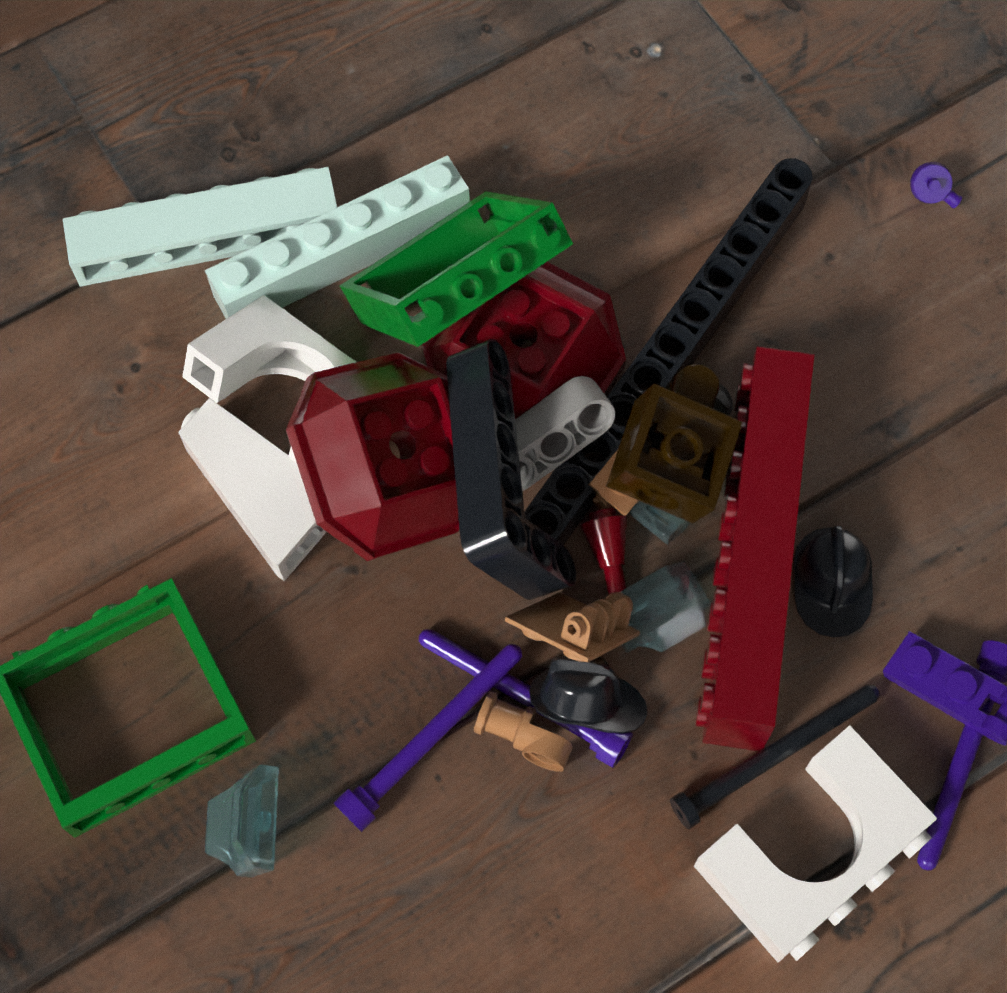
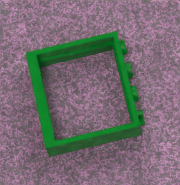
M485 191L341 284L340 288L361 324L419 347L573 245V242L553 202ZM486 205L490 213L489 218L483 221L478 212V209ZM366 283L368 288L363 287L361 285ZM417 300L422 311L414 317L408 315L405 307Z
M172 578L151 589L148 585H145L137 592V596L119 605L109 604L98 609L92 615V619L76 627L61 628L53 632L47 638V642L29 651H16L12 653L14 659L0 665L1 697L61 827L74 838L256 742ZM174 613L227 719L74 799L23 690Z

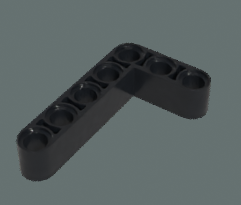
M489 339L448 356L446 369L461 545L466 557L475 567L527 600L573 586L576 582V568L569 551L561 543L525 518L511 374L505 351L498 341Z

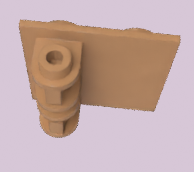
M558 592L505 617V622L521 629L526 637L545 641L563 650L566 657L587 663L640 634L639 630L628 625L633 603L629 596L621 592L611 593L605 600L600 599L588 605Z

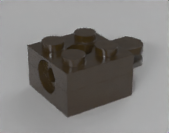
M698 364L688 365L672 378L669 390L653 384L634 401L606 487L693 524L715 510L742 422L713 409L719 391V379L712 370Z

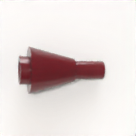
M613 508L591 512L588 514L589 521L581 524L580 527L601 570H604L608 595L614 592H621L628 596L622 567L625 565L627 516L617 515L616 509Z

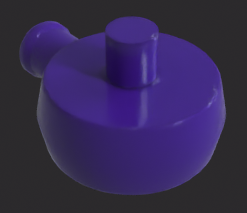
M927 162L920 165L913 172L910 188L914 197L920 202L934 204L943 200L951 208H956L962 200V196L951 190L953 184L952 175L945 165L939 162Z

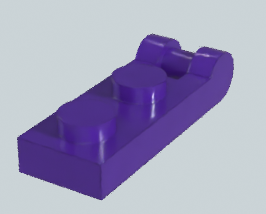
M909 631L883 669L884 677L994 742L1006 746L1007 686ZM989 700L1000 705L994 716L982 712Z

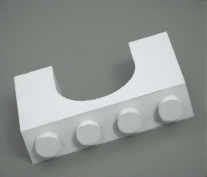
M262 295L188 343L182 377L218 403L250 380L259 376L283 374L306 381V378L314 372L355 363L356 361L268 297ZM291 447L289 452V458L296 462Z
M850 725L818 752L805 768L843 810L851 824L854 835V852L845 873L824 882H805L792 878L779 870L738 824L700 855L694 865L697 871L777 962H780L788 953L797 961L820 940L813 931L828 918L836 926L858 906L851 896L863 885H866L873 892L895 872L888 864L894 857L903 851L908 858H911L932 839L925 829L937 819L935 815Z

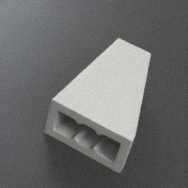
M209 398L200 409H193L185 417L181 430L178 432L188 454L274 573L285 581L327 531L316 524L297 463L290 459L289 455Z

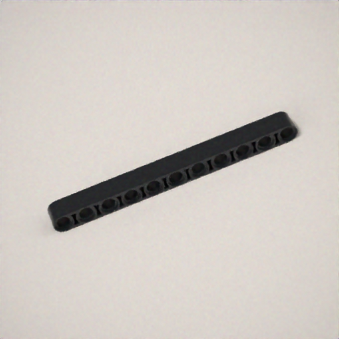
M796 158L781 160L769 173L607 398L615 410V417L629 419L634 401L646 391L640 389L637 386L638 383L649 382L669 390L672 378L686 366L692 365L803 210L813 179L812 171L804 161ZM784 186H791V187H794L795 189H789V188H786V187H784ZM760 217H767L772 219L773 221H765L762 220ZM744 249L749 251L750 254H742L736 250ZM712 282H723L727 287H717ZM691 314H696L703 317L705 320L693 321L689 319L687 316ZM674 348L681 354L671 356L665 354L662 350ZM613 423L603 435L555 468L526 508L525 518L534 525L548 524L552 526L555 532L550 536L564 546L594 504L593 499L596 496V491L588 484L618 450L626 426H618ZM590 452H600L607 458L601 462H592L585 455ZM572 487L577 489L581 495L574 499H566L558 494V492L563 488Z

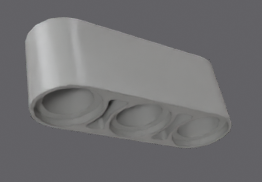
M580 376L567 381L515 419L522 491L531 487L603 435L612 426L615 420L614 407L593 379Z

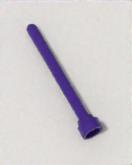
M425 629L419 635L421 646L474 677L489 663L432 629ZM509 673L493 687L526 707H534L531 704L529 695L531 686ZM552 721L589 742V749L597 753L596 759L612 768H615L621 760L633 736L632 732L622 734L606 733L578 725Z
M992 640L984 641L976 660L980 665L979 671L1000 683L1007 682V644ZM989 700L982 712L990 715L994 702ZM967 725L963 727L933 812L937 819L926 831L932 839L920 849L917 857L918 865L923 870H933L939 862L983 736Z
M516 644L505 646L363 788L358 785L352 792L347 789L334 802L335 806L363 832L376 819L373 813L380 807L377 802L522 658L521 648Z

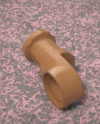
M489 691L478 714L474 733L482 735L484 732H488L513 742V748L522 751L523 757L528 761L551 771L562 772L572 751V744L553 732L532 725L537 711L534 707L529 706L526 710L498 699L497 693Z

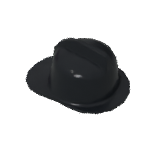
M842 526L816 529L806 535L796 549L794 567L797 611L806 626L820 635L832 638L849 636L863 626L871 613L873 583L870 554L860 538L847 530H843Z
M564 654L554 657L551 660L549 670L543 671L533 679L529 689L531 704L538 713L546 718L606 733L622 734L633 732L644 724L648 713L646 701L640 692L627 681L620 679L600 656L588 663L572 660Z

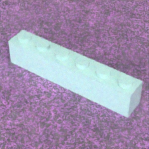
M447 155L206 269L205 273L213 296L226 319L262 295H265L283 308L374 264L470 202L469 188Z
M329 167L319 169L306 168L294 174L278 177H260L252 182L232 186L218 185L210 190L190 194H172L164 199L144 203L130 202L122 207L108 210L84 211L77 216L63 218L69 265L81 287L234 257L337 208Z

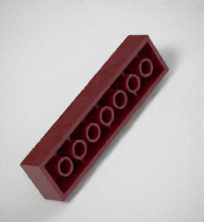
M757 346L752 364L743 363L741 380L737 386L734 411L737 412L736 419L741 421L742 425L731 457L730 469L728 468L725 478L723 496L727 498L725 510L722 512L718 541H721L719 557H716L712 583L716 588L713 602L710 604L707 631L715 632V634H710L708 648L704 651L701 678L710 679L709 683L704 682L702 696H699L695 719V726L704 727L702 743L759 752L763 750L775 728L815 354Z

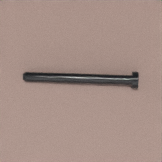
M864 685L688 797L683 792L676 794L670 798V804L674 813L687 829H691L701 822L699 817L701 812L877 702L880 696L879 690L875 685Z

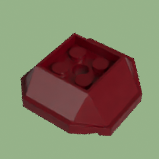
M549 262L544 263L422 344V353L426 366L447 375L446 362L448 356L489 339L498 341L509 361L515 419L575 377L585 376L593 379L605 396H607L626 364L625 352L610 294ZM519 340H529L534 344L523 348L516 346L514 343Z
M398 352L314 372L306 378L301 391L302 394L289 420L286 432L316 524L339 541L352 547L353 551L366 561L457 533L459 531L447 375ZM390 441L397 445L400 458L392 453L389 445Z

